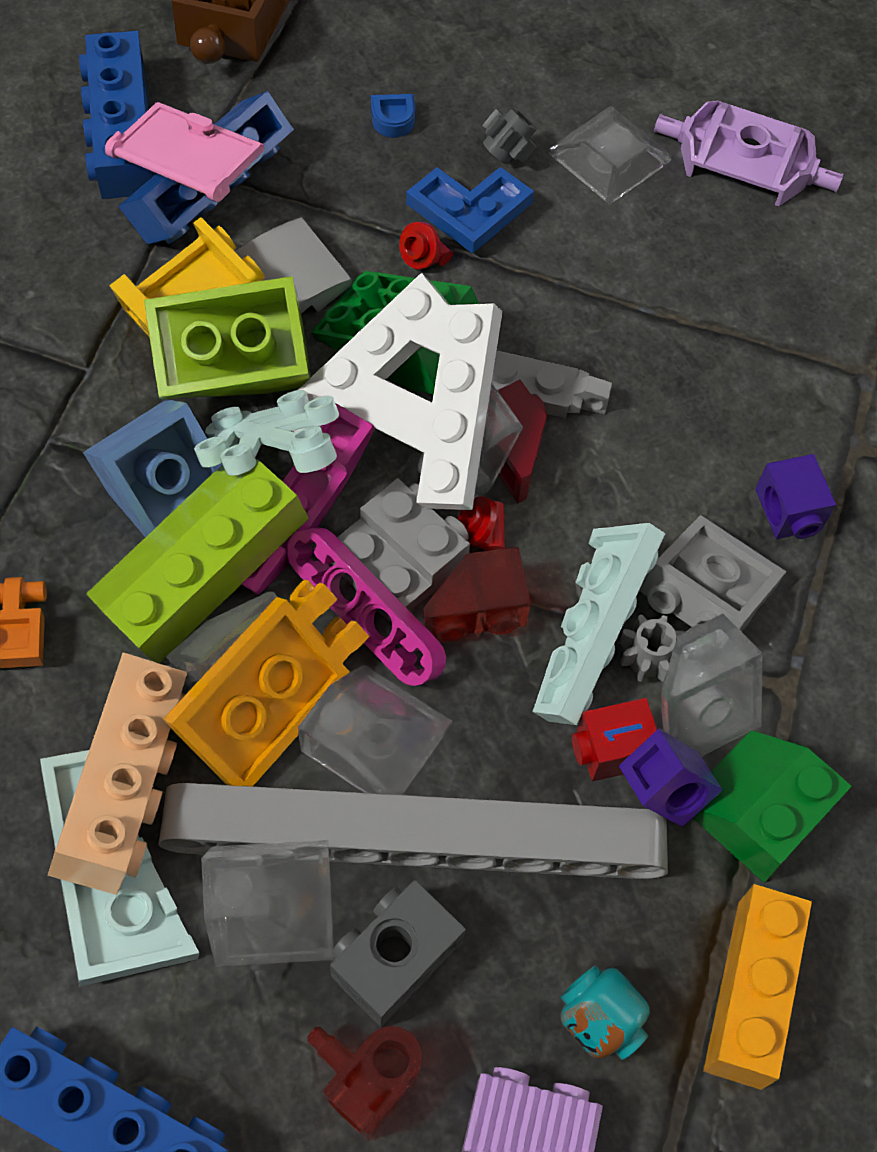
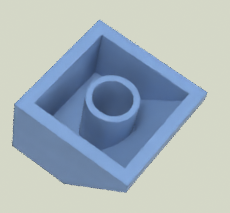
M168 399L83 452L108 494L145 537L222 465L221 463L213 467L201 466L194 448L197 444L206 440L207 437L187 403Z

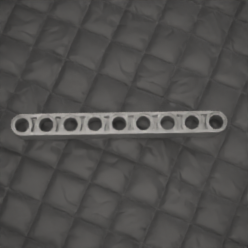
M177 783L166 788L159 837V846L161 848L184 854L629 879H653L668 874L667 818L650 809Z

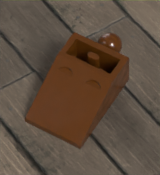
M172 0L177 45L190 47L193 56L204 64L215 63L223 55L258 62L290 0Z

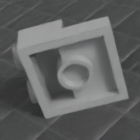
M397 478L360 508V519L337 538L411 612L468 563L470 543L467 541L469 539L468 532L458 519L448 516L443 520L434 510L417 504L419 485L414 483L407 487ZM335 562L329 563V565L332 567L335 565ZM344 573L342 577L357 591L353 577L348 573ZM378 609L377 611L392 624L388 613L383 609Z
M700 515L658 558L654 568L648 573L639 591L647 596L648 602L654 610L662 614L672 613L690 625L694 636L699 641L705 644L716 643L727 651L747 627L759 607L778 586L786 571Z

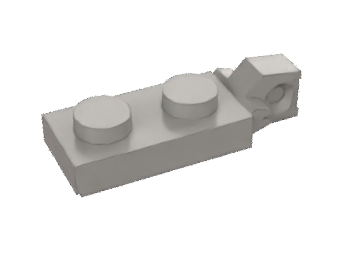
M496 350L490 393L520 379L531 394H537L541 398L547 414L566 418L567 413H580L581 409L605 414L612 383L589 376V373L577 368Z

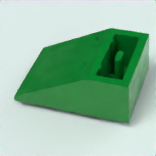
M364 271L353 281L352 286L341 299L326 312L325 317L311 333L314 338L335 350H341L415 278ZM430 280L450 305L479 304L472 286ZM421 346L386 379L405 389L434 394L440 355Z

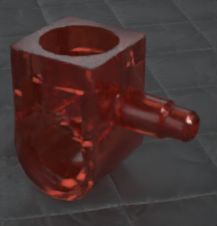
M394 1026L376 1030L354 1054L334 1035H329L321 1027H315L307 1037V1042L317 1051V1055L337 1073L322 1090L323 1099L369 1142L415 1087L420 1077L422 1064L420 1044L413 1034L401 1027ZM385 1049H397L406 1056L409 1066L400 1077L385 1078L374 1068V1060L377 1054Z

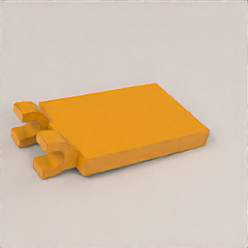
M303 580L292 592L290 603L287 599L276 597L163 719L226 785L253 787L351 676L349 670L342 663L368 639L369 635L356 621L351 620L346 624L340 617H335L325 628L323 634L316 629L312 623L337 600L323 583H318L314 587L309 580Z

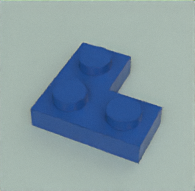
M437 167L406 192V205L473 254L533 203L534 191L501 167L473 190L469 191Z

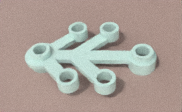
M296 390L281 396L277 400L279 407L255 413L240 411L239 407L223 409L212 416V423L206 428L208 439L200 442L194 448L202 467H213L223 463L227 475H239L251 470L257 464L255 457L261 444L289 451L298 472L308 473L322 469L331 464L337 457L330 435L323 433L320 427L334 421L339 416L334 398L332 396H322L309 401L304 390Z

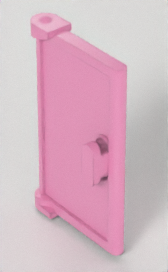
M160 102L154 104L123 134L117 131L105 145L106 155L115 159L122 158L206 194L207 198L216 202L221 201L230 192L229 185L264 150V144L217 126L209 118L196 113L187 114Z

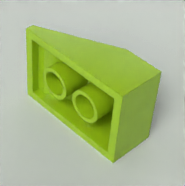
M293 276L144 300L160 399L267 394L298 389L311 378L298 292Z

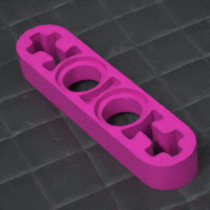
M318 527L298 531L291 537L287 547V556L294 571L303 580H309L314 587L318 583H323L337 598L330 608L346 624L352 620L356 621L369 635L364 644L399 680L407 685L417 686L433 681L442 674L446 665V655L440 642L332 532ZM315 542L317 545L314 551L315 556L319 559L317 561H312L310 558L313 554L310 543ZM335 562V565L332 567L328 565L329 563ZM344 573L352 576L357 586V592L352 601L345 599L340 592L339 582ZM378 609L386 611L391 618L392 631L388 637H383L375 629L374 615ZM400 643L403 647L396 649L395 645ZM421 650L423 656L420 663L424 668L417 670L414 666L417 660L414 651Z

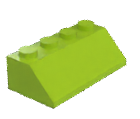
M256 460L257 464L251 470L233 476L227 475L222 464L86 593L101 611L153 662L160 664L309 519L298 496L260 461Z

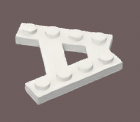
M421 273L298 390H304L309 401L322 396H332L335 403L369 422L375 429L423 452L424 457L417 504L428 509L472 510L502 311L494 303L450 305L433 283ZM421 346L440 355L432 402L385 380Z

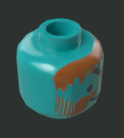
M594 965L574 981L560 996L565 1003L561 1012L563 1025L585 1051L595 1059L608 1057L615 1052L623 1060L638 1049L648 1037L642 1026L650 1014L649 1004L617 968L611 967L600 971Z

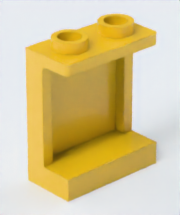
M200 217L193 223L199 234L197 240L138 286H135L125 274L109 285L123 309L148 337L149 330L144 304L146 299L258 282L265 279L263 272L250 256L246 255L241 259L236 254L234 242L222 227L217 226L213 230Z

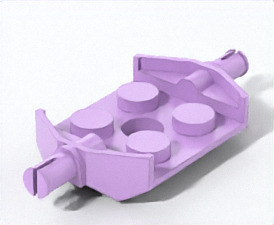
M718 100L707 101L692 117L687 116L685 122L660 114L654 128L655 133L678 139V142L682 143L681 152L687 176H692L694 167L697 165L778 192L776 206L782 205L804 190L806 184L810 186L814 184L837 193L844 175L819 167L820 159L816 158L815 136L809 130ZM743 139H754L758 141L760 145H749L745 143Z

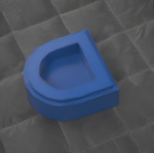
M414 94L371 95V116L374 129L379 134L392 138L403 137L410 133L415 125Z

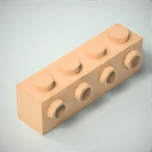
M124 652L122 653L47 876L115 895L118 894L125 875L136 878L147 845L146 842L136 840L141 823L152 825L162 796V791L152 789L157 773L167 775L177 746V742L167 740L170 727L163 719L186 695L181 692L187 672Z

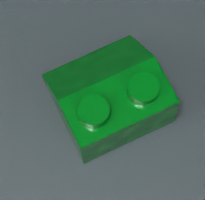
M751 730L711 771L723 790L701 809L693 819L765 883L852 786L809 748Z

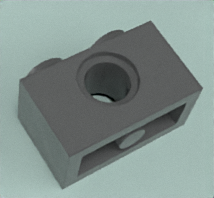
M416 880L403 892L398 887L390 890L373 910L377 918L362 933L356 928L349 931L331 952V955L335 958L330 964L331 978L381 1028L463 943L466 928ZM397 937L408 944L410 953L401 961L390 962L379 955L377 951L379 944L387 938Z

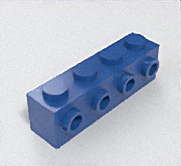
M138 31L85 35L86 54H79V65L83 82H88L89 85L81 86L85 114H91V119H83L87 147H93V153H85L89 181H98L102 199L130 197L154 176V172L122 158L115 159L106 155L105 145L117 131L123 134L148 111L145 67Z
M268 91L241 101L215 123L217 126L264 144L263 152L229 185V188L232 189L245 181L250 176L248 170L255 163H262L273 156L280 149L278 143L294 130ZM156 173L118 207L146 244L162 240L170 244L188 231L189 226L187 223L196 215L202 216L219 202L207 198L206 194Z
M37 1026L30 1036L12 1027L0 1045V1115L62 1152H229L220 1146L226 1136L220 1130L195 1116L191 1119L188 1127L167 1115L172 1106L170 1102L142 1086L138 1088L134 1096L114 1085L119 1076L116 1071L90 1056H87L82 1066L62 1055L67 1046L65 1042Z

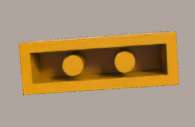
M753 884L738 902L703 1072L760 1090L779 1080L812 901Z

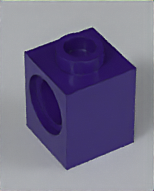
M814 454L767 463L755 488L776 540L794 536L797 539H805L816 535L824 528L836 506Z
M659 728L619 765L642 806L682 827L723 790L698 751Z

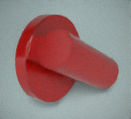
M413 222L407 225L401 233L399 240L400 254L404 262L411 268L426 269L434 263L444 266L453 257V252L440 241L437 231L429 223Z
M478 496L474 498L472 510H461L458 520L468 532L469 539L467 541L470 543V546L480 547L489 555H500L505 551L504 504L484 496Z

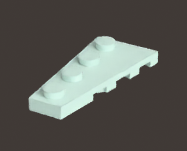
M650 523L593 529L589 545L594 547L596 551L591 564L587 562L581 565L576 584L581 586L583 590L579 602L574 607L566 610L561 628H563L567 639L565 645L558 647L552 652L533 713L549 722L577 725L582 713L589 709L593 699L592 690L602 669L609 664L614 655V643L624 622L632 615L636 608V595L645 576L654 568L658 560L657 550L665 535L664 532Z
M89 750L40 759L55 849ZM138 835L136 840L144 842L142 837L140 838ZM147 847L136 878L125 875L117 895L61 879L79 987L197 960L199 957V951L191 935H188L177 913V907L151 861L152 857Z

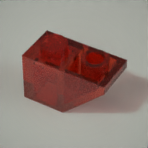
M519 547L465 555L423 608L422 624L437 640L453 642L464 638L467 634L486 631L495 635L511 633L519 627L526 626L531 601Z

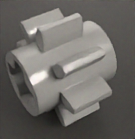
M639 615L634 626L635 632L629 629H624L619 644L628 649L623 653L620 664L621 666L630 665L638 674L637 680L640 682L645 677L658 676L662 682H666L671 672L670 665L681 667L686 657L684 651L677 649L685 633L684 631H675L667 623V616L665 615L660 619L647 620L643 615ZM647 646H654L657 648V652L649 650Z

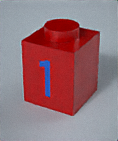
M647 698L582 713L577 731L572 734V745L578 764L580 766L587 765L592 782L624 775L619 765L657 730Z

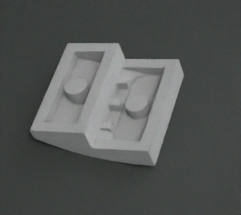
M302 217L286 222L261 234L235 251L241 259L246 255L250 256L263 272L264 280L293 276L298 292L301 313L311 305L317 312H320L353 283L350 276Z

